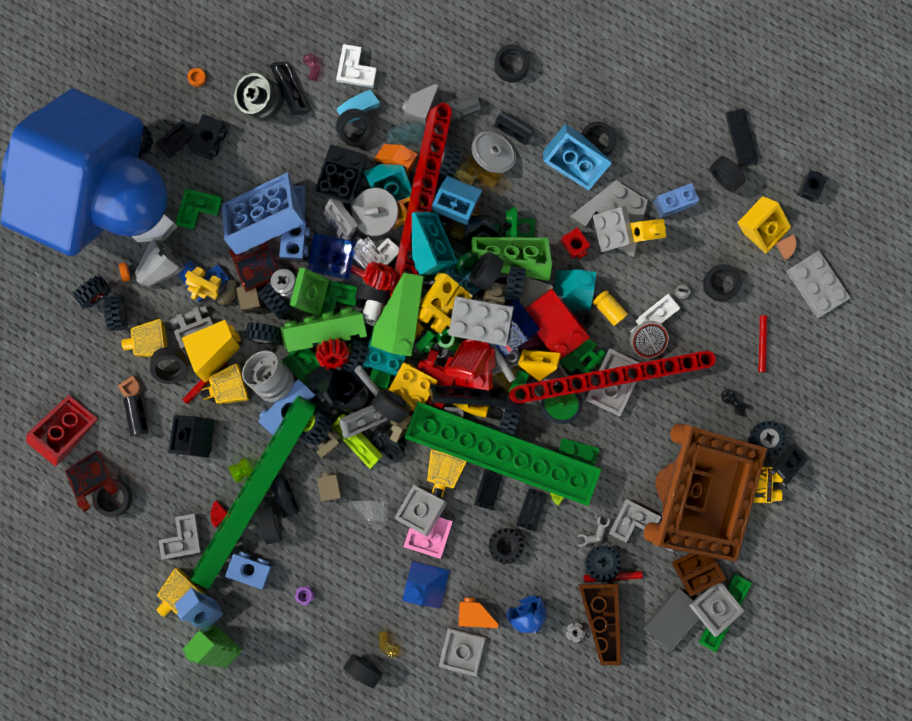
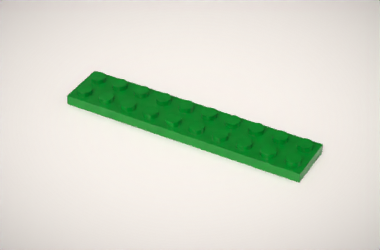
M417 402L404 437L410 441L585 506H589L602 470Z

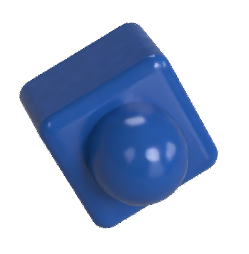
M71 88L40 110L31 113L15 127L3 159L1 178L4 186L1 225L67 256L77 255L104 230L115 235L127 237L141 235L150 231L160 222L166 211L168 194L165 182L159 172L149 163L138 158L143 134L142 120L75 88Z

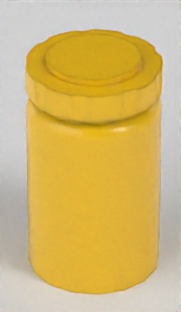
M607 290L599 294L593 301V304L597 305V308L613 326H616L628 315Z

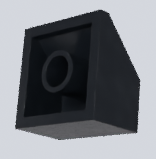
M174 415L168 453L209 458L212 449L211 442L215 419Z

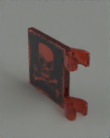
M267 241L259 244L260 250L242 258L239 254L236 255L232 249L229 250L245 292L271 282L272 275L278 270Z
M99 450L65 470L76 497L77 506L82 508L84 512L91 508L86 496L100 487L104 486L105 490L109 491L111 495L118 492Z

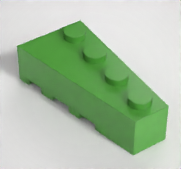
M472 237L471 252L478 256V260L483 254L490 251L503 260L502 273L509 274L510 266L526 268L525 277L550 280L552 261L548 238Z
M215 624L199 630L182 649L185 652V657L192 663L196 662L197 664L227 668L242 651Z

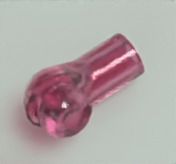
M309 53L303 57V62L310 67L307 79L316 82L321 66L316 56Z

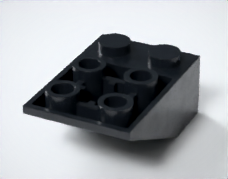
M330 144L313 194L351 204L367 166V154Z

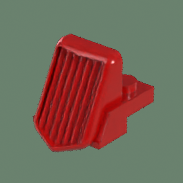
M471 339L464 340L447 366L446 375L455 377V385L491 390L493 388L492 369L496 367L495 349L490 348V344L487 342Z

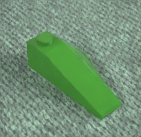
M403 273L381 316L374 325L371 346L392 354L412 355L422 290V275Z

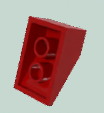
M552 288L521 311L551 352L561 353L560 360L590 338L583 324Z
M67 395L27 433L26 443L56 467L67 457L98 418L70 395Z

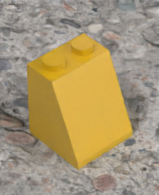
M223 320L182 337L194 372L205 383L209 381L210 376L214 375L240 349L238 342L241 341V338L232 324L229 325L226 320Z

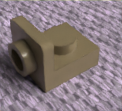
M494 282L485 290L483 301L504 305L507 285Z
M407 415L402 423L390 421L393 425L391 428L393 431L390 437L391 440L397 443L406 433L412 418L411 416Z
M333 429L327 431L329 433L328 437L331 440L329 442L325 440L318 446L319 450L316 453L322 459L340 445L338 442L340 437Z

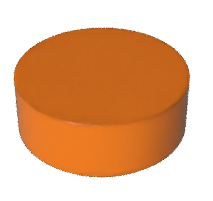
M193 68L188 72L187 79L193 87H201L206 83L207 76L202 69Z
M126 262L119 263L122 281H130L128 264Z

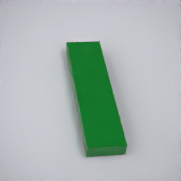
M734 573L726 589L741 606L752 583ZM730 625L715 637L706 627L698 643L716 653Z

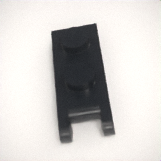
M793 445L769 473L771 475L777 473L783 479L780 485L785 487L808 459L796 445Z

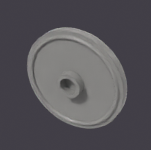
M484 131L479 133L472 142V154L477 163L484 169L493 173H504L515 164V149L505 136L493 131Z
M371 188L363 191L356 198L352 208V217L356 220L357 228L370 236H380L389 232L396 224L399 215L396 199L388 191L380 188Z

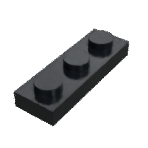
M273 62L270 68L282 89L291 114L303 115L308 113L310 109L289 63Z
M745 109L726 112L725 116L739 167L757 163L758 157Z

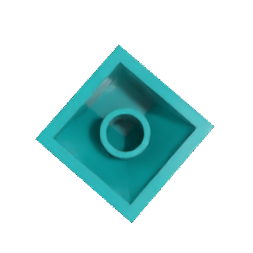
M380 164L363 172L370 189H384L392 194L397 202L411 196L412 188L403 165Z
M561 270L556 272L554 291L558 296L564 297L563 302L571 311H590L596 272L585 270Z

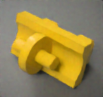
M199 267L185 274V277H187L186 285L189 286L187 290L192 292L191 298L193 300H197L199 296L203 299L209 296L216 300L219 296L221 279L216 276H212L209 281L203 279L206 276V272Z

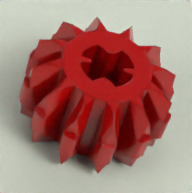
M372 262L368 263L365 268L363 280L372 288L387 291L394 286L397 272L392 267L387 266V264Z
M330 338L329 341L322 340V343L317 345L316 359L321 367L325 366L326 369H336V367H343V364L348 363L349 349L345 341H340L339 338L335 340Z

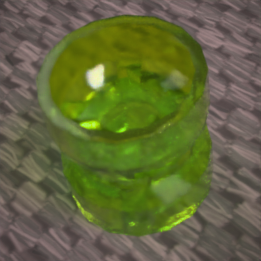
M246 457L242 458L239 463L228 466L229 472L236 483L243 481V478L246 476L249 477L253 470L252 468L250 469V463Z

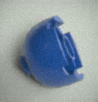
M536 595L525 597L518 601L523 603L515 609L512 607L508 609L506 613L507 619L513 628L521 633L538 632L547 618L545 604L542 598L539 596V599H537Z

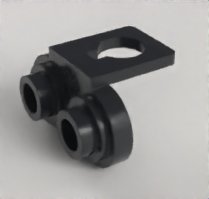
M391 428L386 432L376 430L371 436L373 446L379 448L389 460L400 461L405 456V450L401 446L406 440L404 438L405 434L396 443L390 439L393 433Z

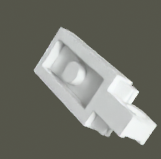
M668 293L639 316V319L635 322L638 326L645 321H656L662 324L677 312L680 307Z

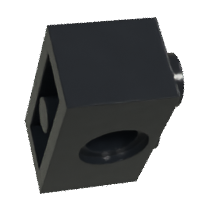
M202 114L188 145L190 152L212 161L213 157H216L219 153L220 146L218 145L221 139L224 140L227 135L224 122ZM213 135L211 141H205L207 136Z

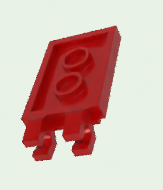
M431 349L427 360L423 359V361H420L417 370L438 380L435 385L452 386L455 377L447 376L446 368L453 357L450 356L445 367L435 364L439 351ZM430 395L425 403L439 410H442L444 403H432ZM410 410L408 415L412 417L414 411Z

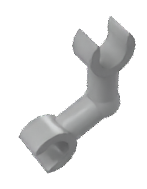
M599 516L597 519L598 528L596 535L586 536L579 534L576 537H584L585 543L577 546L583 547L589 543H601L605 529L610 524V519L607 520L606 525H602L600 523L601 516Z

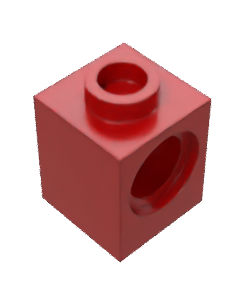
M578 227L561 238V243L572 259L576 257L581 259L588 254L587 250H589L590 245ZM577 241L581 244V248L574 249L571 243Z

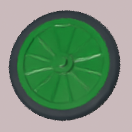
M561 385L553 386L555 392L559 393L561 391ZM578 393L541 399V409L550 421L557 424H566L575 420L580 414L581 399Z

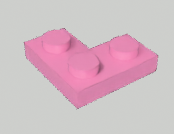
M439 517L428 537L409 528L404 547L441 559L453 521Z

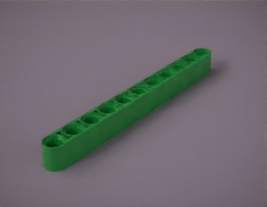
M300 395L295 398L190 576V581L206 589L210 588L313 415L316 404Z

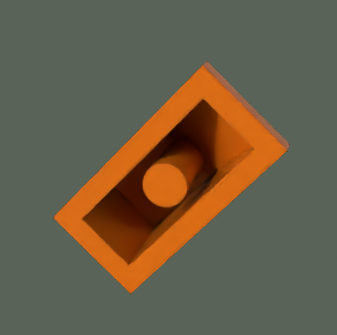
M384 144L374 160L381 164L403 165L408 177L416 164L418 154L403 145Z
M464 597V601H460L459 626L498 628L497 621L480 602H475L476 598Z

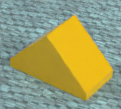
M523 350L518 364L538 381H541L557 369L561 353Z

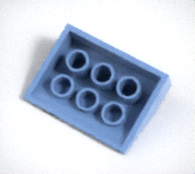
M288 172L222 203L224 240L236 255L304 224L302 210Z

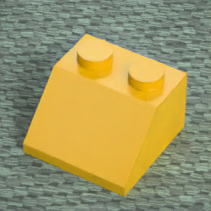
M764 196L737 222L742 232L766 254L791 228L779 203Z

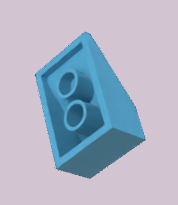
M566 123L543 151V160L546 164L588 191L612 164V161L597 147Z

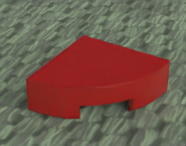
M217 500L213 503L210 513L211 522L215 528L222 523L228 513Z

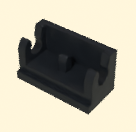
M484 468L474 506L493 510L502 474Z

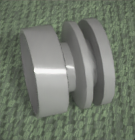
M260 351L252 355L243 367V381L264 401L275 402L284 398L293 386V372L273 352Z

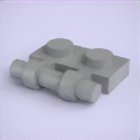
M329 199L325 207L326 211L323 213L327 218L326 221L329 225H333L339 238L349 242L352 239L350 236L354 234L358 227L356 220L348 213L342 202Z
M206 305L200 308L197 306L193 308V311L185 314L180 313L176 315L177 317L170 319L172 326L180 324L181 328L175 330L174 333L181 349H185L182 337L213 325L210 316L204 319L202 317L203 314L209 312ZM196 318L197 322L190 325L186 324V321Z

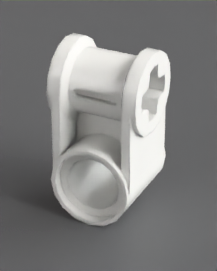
M372 300L366 301L362 314L365 324L375 325L382 314L383 304Z

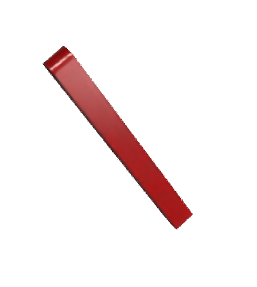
M447 103L436 105L428 113L395 266L397 278L394 286L390 289V297L404 271L418 275L412 258V213L431 212L452 114L451 107ZM419 198L422 200L423 206L420 204ZM408 253L411 255V260L408 258Z
M701 351L513 387L510 390L509 397L512 402L520 404L712 367L716 362V357L711 351ZM703 355L707 358L706 364L702 363L701 358ZM685 358L689 361L688 368L683 364ZM666 362L671 364L670 371H667L665 368ZM648 365L653 368L652 375L647 373ZM630 368L635 372L633 379L628 375ZM611 372H614L617 376L615 382L610 380ZM593 375L598 378L596 386L591 383ZM574 379H577L580 383L578 389H575L572 385ZM556 382L561 385L559 393L555 392L553 388ZM536 386L542 388L541 396L535 394L534 389ZM518 389L524 393L522 400L516 398L515 393Z

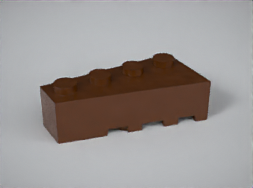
M618 583L578 584L600 664L621 665Z

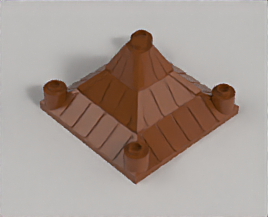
M677 423L671 429L670 436L672 442L682 445L681 450L675 461L658 472L655 479L658 496L663 501L661 524L655 522L648 523L644 528V538L646 541L659 547L737 562L767 448L690 425Z

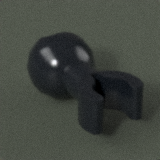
M725 389L722 392V401L734 406L737 415H743L740 412L739 406L749 409L748 404L740 403L736 399V394L732 389Z

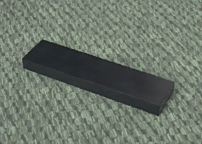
M431 384L428 389L432 403L506 406L508 402L503 388L483 390L464 386Z

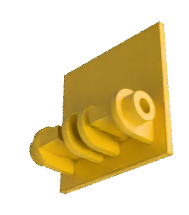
M403 362L389 390L401 396L410 405L411 410L414 411L417 402L426 403L430 395L429 386L431 384L435 385L438 380L415 369L414 365Z

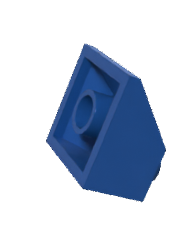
M412 561L402 601L441 609L450 570Z

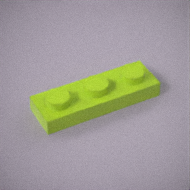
M342 414L331 428L371 469L383 455L361 432L347 439L343 437L339 419L346 416Z

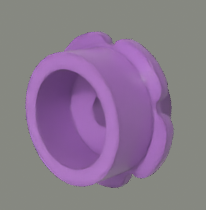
M309 586L299 587L296 590V601L300 602L301 605H308L310 601L312 602L314 600L312 588Z

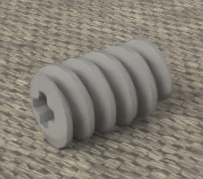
M279 269L272 275L271 285L284 302L290 305L297 278L291 271Z

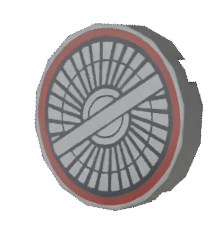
M656 321L642 322L643 324L637 325L631 334V347L640 357H657L665 351L668 345L669 336L667 330Z

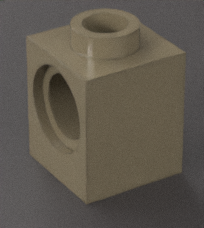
M243 283L241 287L236 288L240 308L243 313L262 309L261 300L257 294L259 293L257 286L247 291Z
M328 472L321 474V478H317L321 502L342 498L338 475Z

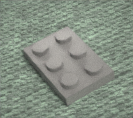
M820 251L815 252L786 271L817 319L850 299V296Z
M455 296L449 335L507 346L514 307Z
M609 348L599 371L640 362ZM630 368L628 375L632 379L635 376V372ZM611 372L610 380L615 382L617 376L614 372ZM595 377L593 385L596 386L598 384L597 377ZM636 382L589 390L585 401L620 417Z

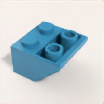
M447 176L439 188L432 205V211L468 225L482 190Z

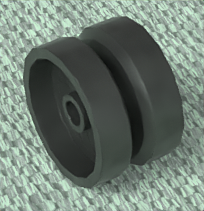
M250 73L238 81L234 91V100L240 111L257 119L267 120L279 112L283 103V93L278 83L259 73Z

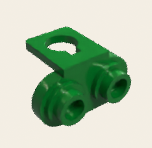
M512 207L510 211L506 210V222L511 224L510 229H506V237L535 236L534 219H517V207ZM522 223H528L531 226V230L528 233H522L520 230H517V226H520Z

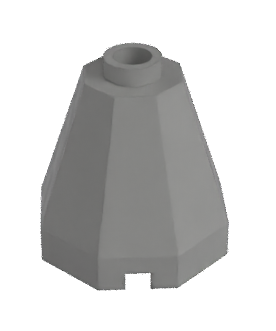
M153 239L148 244L135 271L136 280L142 286L151 287L179 274L184 269V265L179 258L175 260L171 253L173 251L160 240L156 241V239Z

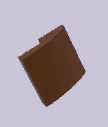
M690 553L671 563L690 597L726 580L721 568L713 557Z

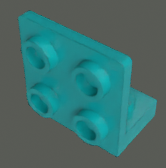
M372 330L368 340V354L362 368L368 370L370 367L396 376L406 356L392 354L371 346Z

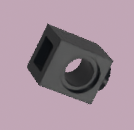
M809 171L803 179L797 196L814 203L819 199L827 178L823 177V174L820 172ZM809 182H813L816 185V189L811 188Z

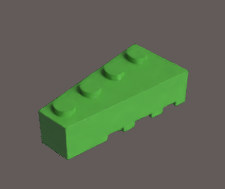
M352 307L340 309L341 312L333 313V311L325 312L322 314V317L318 318L308 316L303 318L304 321L296 323L295 320L285 322V326H280L285 349L291 352L315 346L314 343L318 342V344H321L322 340L329 341L330 338L332 340L339 338V340L346 341L351 340L352 335L359 334L360 338L366 337L363 315L359 311L352 309Z

